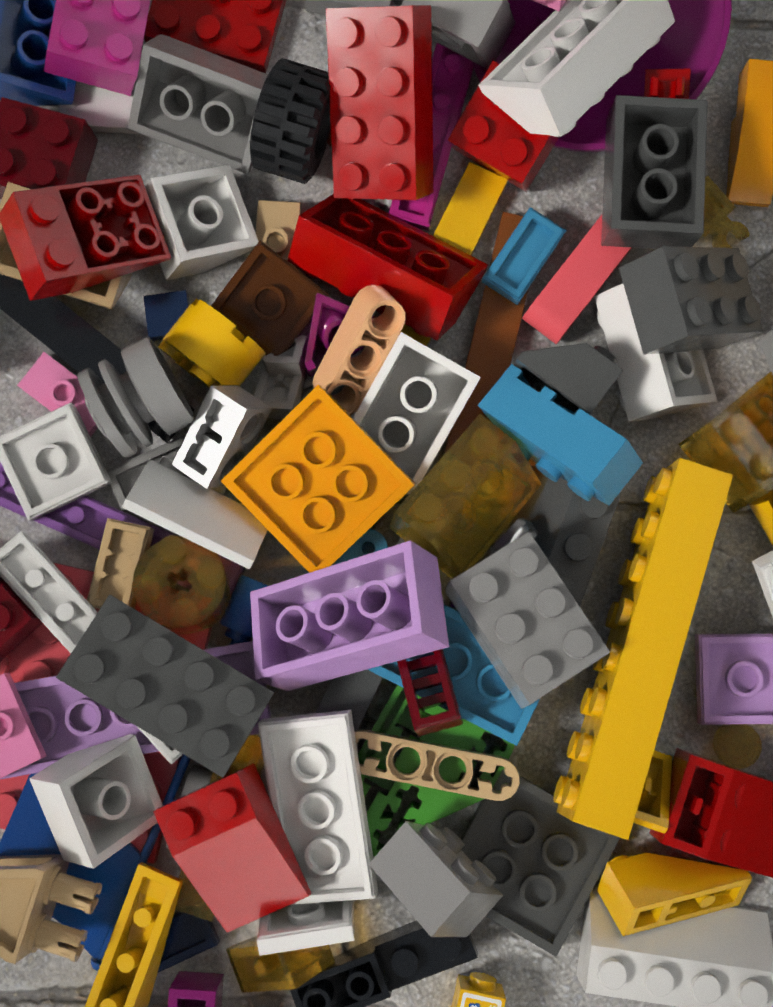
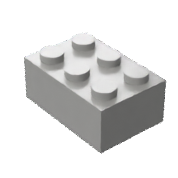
M530 532L525 533L450 580L445 589L449 599L521 709L531 705L610 653Z

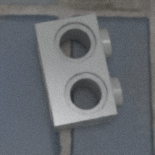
M238 385L210 386L172 465L206 489L225 486L221 480L251 451L272 408Z

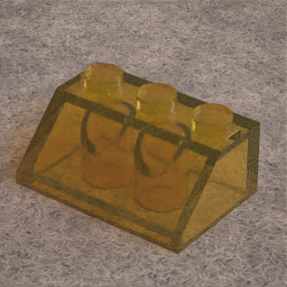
M479 414L397 508L389 528L406 542L411 540L436 556L439 569L453 579L476 565L541 486V482L516 441L482 414Z

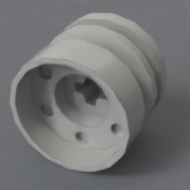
M149 336L121 350L126 372L120 374L108 360L103 359L99 361L98 366L105 383H102L96 373L89 367L80 371L77 375L80 387L84 393L85 404L92 419L105 438L109 439L125 458L137 453V446L131 434L132 431L144 446L149 447L153 444L149 422L155 420L162 430L171 435L190 425L195 419L180 385L159 349Z

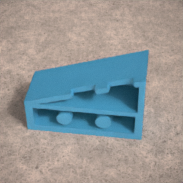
M511 364L478 404L479 408L508 441L505 447L506 450L524 464L529 459L537 463L535 465L536 468L552 481L557 482L560 477L566 480L568 487L584 500L590 501L592 497H595L610 506L643 464L634 448L626 438L579 408L575 413L554 402L557 393L550 388L544 386L540 392L533 389L523 376V371Z

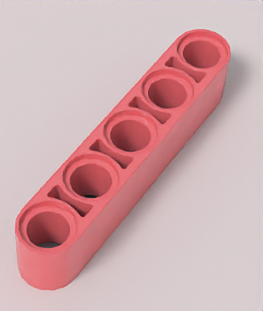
M602 215L522 317L525 322L556 345L632 249V247L601 246Z

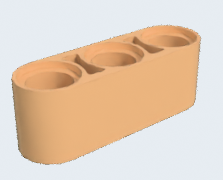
M369 285L356 294L312 381L313 389L317 385H321L330 395L335 388L344 385L341 392L331 396L350 416L357 412L396 342L406 320L403 307L382 286ZM386 305L384 312L380 316L372 318L377 308ZM365 346L361 354L351 357L355 349Z

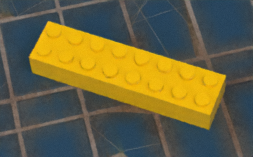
M678 458L668 467L662 468L656 477L651 476L647 482L643 494V501L648 502L644 518L639 517L631 534L630 541L636 544L631 560L626 559L623 563L618 578V584L623 586L619 603L613 601L606 618L605 626L611 628L606 643L610 653L593 663V670L598 671L593 689L588 687L581 701L580 713L585 715L580 732L574 731L569 741L567 757L572 760L567 777L560 776L554 792L553 801L558 803L556 812L573 822L629 840L732 481V474Z

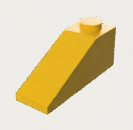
M642 853L630 857L620 855L607 862L597 891L622 936L738 906L752 880V876L748 871L653 853Z

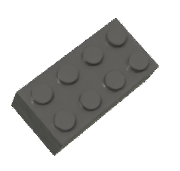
M110 594L56 676L60 681L223 778L274 695V692Z

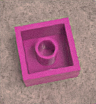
M56 0L44 72L131 96L138 75L150 0Z

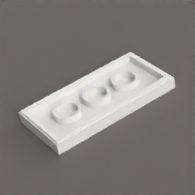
M342 710L262 719L258 722L269 798L312 893L309 897L291 905L375 899L378 894L376 872L369 865L373 859L352 711Z

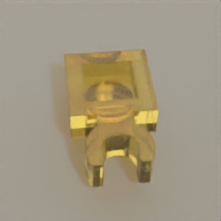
M708 175L705 176L704 233L699 239L705 238L710 233L712 235L713 247L732 248L726 240L728 232L733 233L739 241L749 237L750 233L744 224L731 221L727 217L736 207Z

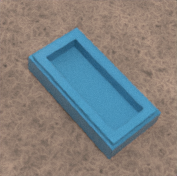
M530 207L483 276L482 283L518 305L567 230Z

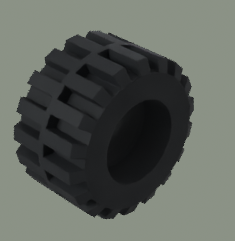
M281 58L274 65L262 87L253 118L250 136V155L253 168L302 184L307 183L313 177L323 158L331 130L330 85L327 71L285 58Z

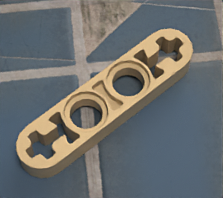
M370 730L355 731L356 745L360 739L368 740L367 746L369 749L382 752V741L392 744L386 756L387 770L377 768L381 758L370 756L366 758L364 764H359L360 772L363 775L494 801H504L511 798L517 792L520 784L519 773L515 765L509 759L502 756ZM403 747L415 749L420 756V765L412 773L400 772L395 767L394 755ZM456 756L465 763L466 772L461 780L448 782L441 777L439 765L446 757ZM472 760L482 761L479 771L494 773L496 766H503L505 775L511 777L510 784L504 783L501 785L500 791L492 790L491 781L477 778V788L468 786L473 777Z

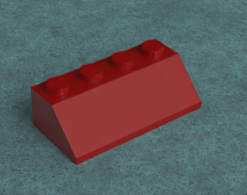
M334 194L298 216L287 260L301 268L308 276L322 279L337 287L342 294L349 297H355L366 286H382L403 307L406 319L404 324L412 327L417 334L430 337L436 341L456 323L488 267V264L362 199L334 198ZM386 305L380 306L376 311L382 314Z

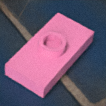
M43 352L17 386L51 412L69 403L75 404L91 437L98 427L87 409L78 377L47 353Z
M10 673L0 675V779L47 757Z

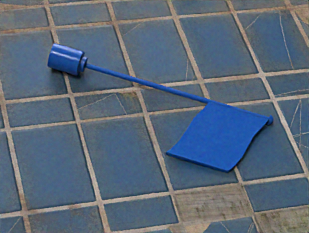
M242 574L238 578L219 623L227 627L224 635L232 639L230 645L250 642L253 638L250 592L269 586ZM184 754L162 802L163 806L174 800L191 758ZM37 773L30 774L0 841V856L61 854L29 779ZM158 823L152 826L142 852L130 842L94 869L69 862L66 874L102 884L101 894L95 895V897L99 898V901L92 914L56 903L52 918L61 924L79 930H87V939L85 942L81 941L80 944L85 945L84 948L92 956L91 966L96 971L99 970L137 866L141 862L147 863L161 830Z

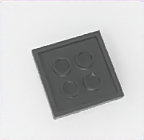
M504 768L492 790L500 791L502 784H510L511 777L505 775ZM519 775L520 784L517 792L511 798L504 801L481 800L461 837L465 844L462 851L472 862L475 860L480 861L494 874L496 881L493 885L503 894L502 898L486 916L556 957L620 837L573 822L557 813L558 803L553 801L554 795Z

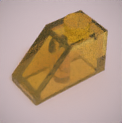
M254 936L226 949L242 993L297 989L335 963L329 945L259 956L257 936Z

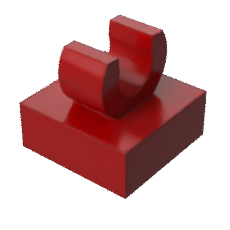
M691 68L645 69L644 97L689 99Z

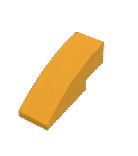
M749 59L739 74L736 116L731 122L726 204L768 207L771 204L773 195V61Z

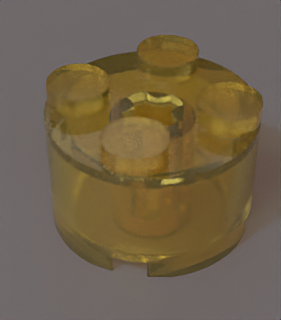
M169 535L151 546L138 561L133 574L132 593L139 608L147 617L177 635L190 634L208 629L220 620L230 599V581L228 573L217 553L182 536ZM179 580L182 582L188 580L192 587L188 592L184 590L177 592L174 586Z

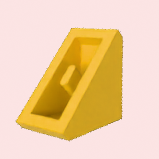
M654 750L633 822L664 834L668 830L672 756Z

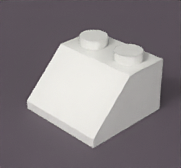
M230 165L150 178L145 186L171 255L170 260L160 263L166 281L207 272L252 251L258 244L257 235Z
M132 734L67 754L29 778L63 860L93 869L158 822L153 811L163 806L136 735Z

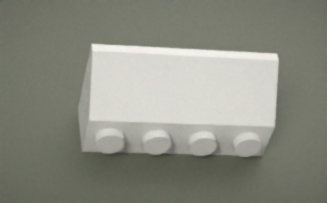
M567 0L560 11L555 10L478 86L486 97L529 133L561 137L570 132L575 127L576 121L591 106L600 102L604 98L605 92L620 77L630 72L633 64L648 49L660 41V36L675 22L668 0Z
M594 886L585 902L576 974L585 993L676 1007H773V944L768 913L766 911L734 906L622 936L597 891L598 886Z

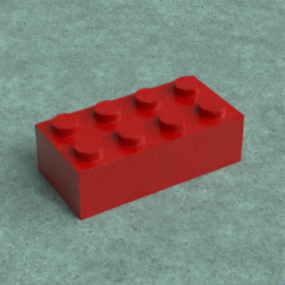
M431 5L325 8L334 198L418 200L434 193Z

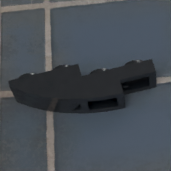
M416 920L325 961L288 983V987L296 1007H366L390 998L394 989L477 959L478 951L471 933L467 937H431Z

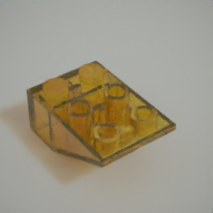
M771 371L678 444L692 462L733 475L725 502L733 513L768 494L773 489V375Z

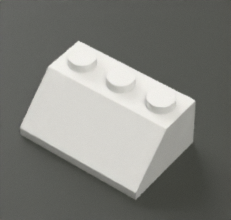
M623 283L594 296L598 309L597 320L604 330L609 352L616 357V365L623 369L617 381L620 388V403L627 414L628 421L654 419L718 402L703 350L643 355Z
M162 456L160 462L157 463L149 459L126 497L122 508L250 569L267 532V529L241 502L238 503L224 496L227 487L220 486L206 489L198 482L183 476L184 473L172 465L173 460Z

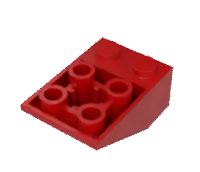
M140 174L12 192L0 212V222L30 301L73 293L171 259L169 249Z
M676 748L672 761L668 830L664 834L650 829L649 833L661 844L710 861L773 878V781Z

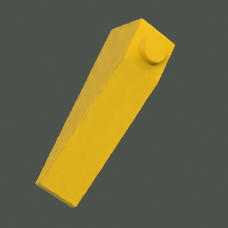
M143 862L138 864L85 1007H148L183 880Z

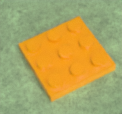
M317 385L221 480L230 492L309 573L331 566L416 484L321 385Z

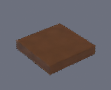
M260 240L211 307L234 323L236 329L244 335V339L249 336L264 350L266 356L270 353L278 356L292 347L294 339L299 337L311 322L316 294L320 293L327 297H330V295Z

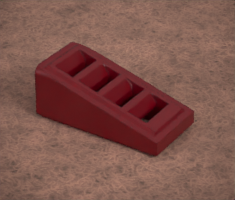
M443 649L433 651L434 655L412 661L407 659L397 661L414 731L418 736L463 724ZM434 666L438 668L439 673L417 679L412 678V672ZM442 685L444 692L418 699L416 691ZM447 704L449 711L423 718L421 710Z

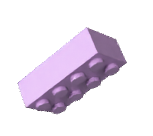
M411 540L250 592L255 680L284 691H291L449 647L438 559Z

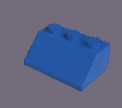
M0 0V101L4 97L34 106L72 105L76 81L44 72L56 0Z

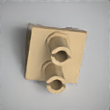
M61 854L0 856V957L6 962L16 964L31 952L35 953L40 949L77 962L85 946L80 943L81 941H86L87 930H79L51 921L56 903L92 914L99 901V898L95 897V895L101 894L102 884L66 874L69 862L64 861Z

